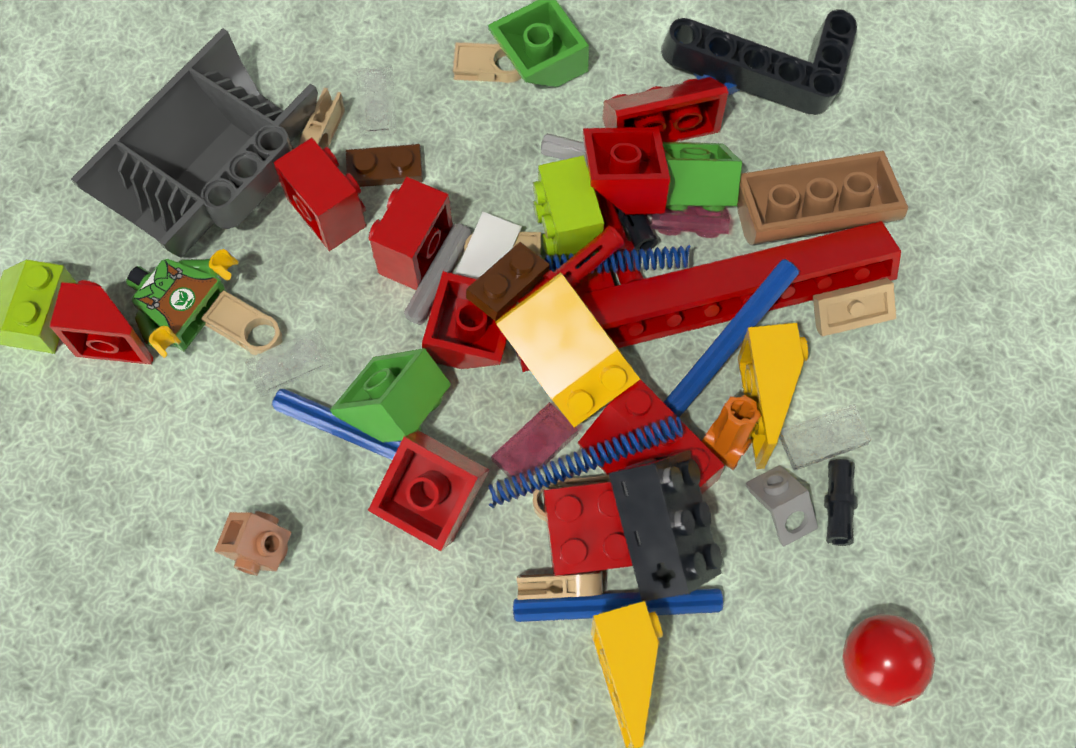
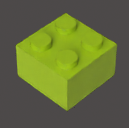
M583 155L538 165V181L533 182V191L536 201H533V207L537 223L543 222L545 231L542 234L546 255L557 254L559 262L563 253L568 260L570 253L575 255L602 233L604 229V221L595 191L590 185L586 161Z

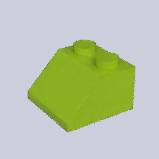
M26 259L3 270L0 279V345L55 354L60 338L49 326L61 282L77 284L64 265Z

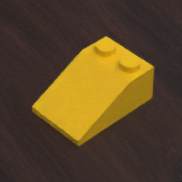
M559 273L495 321L546 393L574 428L640 380L628 360L562 273Z
M797 323L748 327L738 355L743 393L757 402V409L761 414L751 434L756 469L765 468L777 444L803 363L808 360L807 341L805 337L799 336Z
M645 601L594 615L591 627V635L626 748H643L659 645L658 638L663 637L658 616L655 611L648 613Z

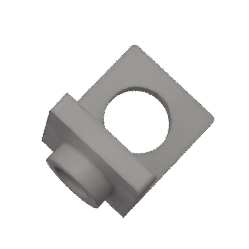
M779 465L746 482L749 492L771 513L779 542L783 547L818 529L808 490L782 466ZM802 511L804 513L802 524L794 530H787L785 524L788 517L794 512Z

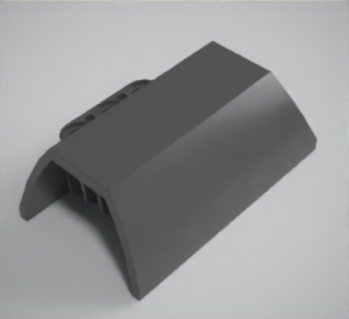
M222 28L71 180L75 186L155 238L164 249L182 258L214 223L223 229L238 226L276 187L280 179L273 162L293 150L291 142L306 127L310 116L315 112L318 91L310 83L283 111L259 93L237 53L229 32Z

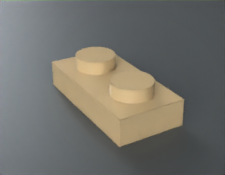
M888 278L813 295L816 328L822 337L896 319L894 283Z

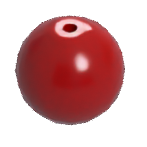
M879 614L861 621L853 628L845 640L842 662L846 678L858 694L872 703L894 707L908 703L924 693L933 678L935 656L931 641L920 627L901 616Z

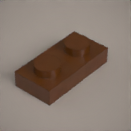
M420 144L346 150L347 173L353 176L359 187L402 184L406 176L423 182Z
M519 242L466 289V298L493 320L497 321L543 279V275L549 271L550 264Z

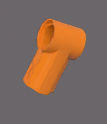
M746 395L742 397L730 396L724 404L719 417L714 421L702 440L717 458L733 471L737 467L740 457L744 456L752 443L750 436L761 417L757 409V402Z

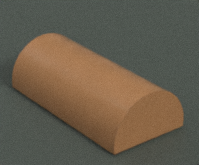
M883 150L742 173L740 176L737 210L746 241L750 245L851 229L880 221L883 223L899 221L906 216L908 205Z

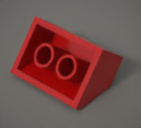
M712 77L699 80L695 78L688 79L680 84L667 87L656 86L647 91L630 95L619 94L611 99L604 100L603 122L605 128L659 127L662 142H678L719 133L729 92L724 84Z
M640 379L606 406L578 441V445L585 449L590 458L589 447L593 446L600 460L597 443L602 445L608 457L605 440L609 441L615 452L612 439L613 436L616 437L623 450L621 434L625 435L631 447L628 436L629 431L633 432L639 444L636 434L637 428L641 430L646 439L645 425L649 427L654 436L652 422L657 424L662 433L660 419H663L669 428L668 416L673 418L676 425L677 416ZM681 421L683 429L682 438L675 432L674 441L667 435L666 444L659 438L660 443L658 447L652 443L651 449H647L644 446L643 452H639L636 449L635 455L630 454L628 451L627 458L622 457L620 454L619 462L612 457L611 464L605 461L604 466L599 467L608 476L611 472L646 459L690 450L692 459L696 461L700 470L699 487L701 494H703L720 479L725 465Z

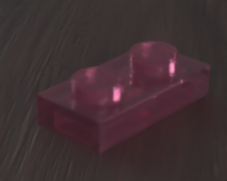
M688 206V209L682 211L665 208V214H651V229H658V232L664 235H679L681 231L696 232V235L700 237L715 238L719 236V233L728 234L730 217L727 208L721 211H709L698 206Z
M549 402L491 456L492 461L511 480L512 475L516 476L521 488L523 485L519 473L522 472L526 482H528L527 470H531L534 476L536 474L535 466L541 470L543 463L547 464L578 435V428H574L568 419Z

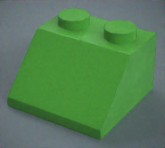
M537 0L488 25L489 31L525 83L559 87L588 72L589 45L557 0Z
M662 142L670 175L666 202L667 209L682 211L687 210L688 205L702 206L703 209L709 211H723L725 206H737L742 161L724 143Z
M425 348L375 356L332 406L330 412L340 420L381 442L402 441L404 436L421 430L422 422L430 412L441 404V397L450 387L451 383Z

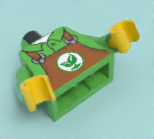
M220 249L210 259L180 260L178 262L164 259L152 273L141 266L133 268L127 277L126 283L137 291L131 302L138 310L135 321L144 342L155 348L163 358L168 355L165 350L171 344H174L184 352L206 324L201 318L223 290L226 291L221 280L217 277H222L226 281L230 280L232 274L227 270L232 265H238L239 261L227 250Z

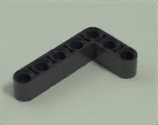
M837 9L831 11L815 35L808 61L695 20L679 18L670 25L661 47V54L668 64L702 77L707 75L715 78L722 84L727 82L734 84L736 89L809 115H818L828 109L841 89L857 30V22L854 16L845 10Z

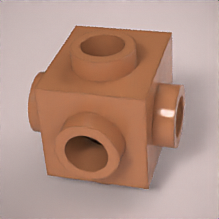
M230 512L214 552L236 561L234 568L250 575L258 576L260 570L277 572L279 564L283 562L287 555V543L292 532L278 526L279 519L265 512Z

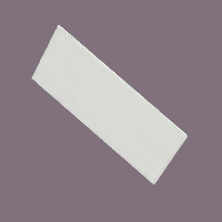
M482 212L455 274L478 279L513 248L522 226Z

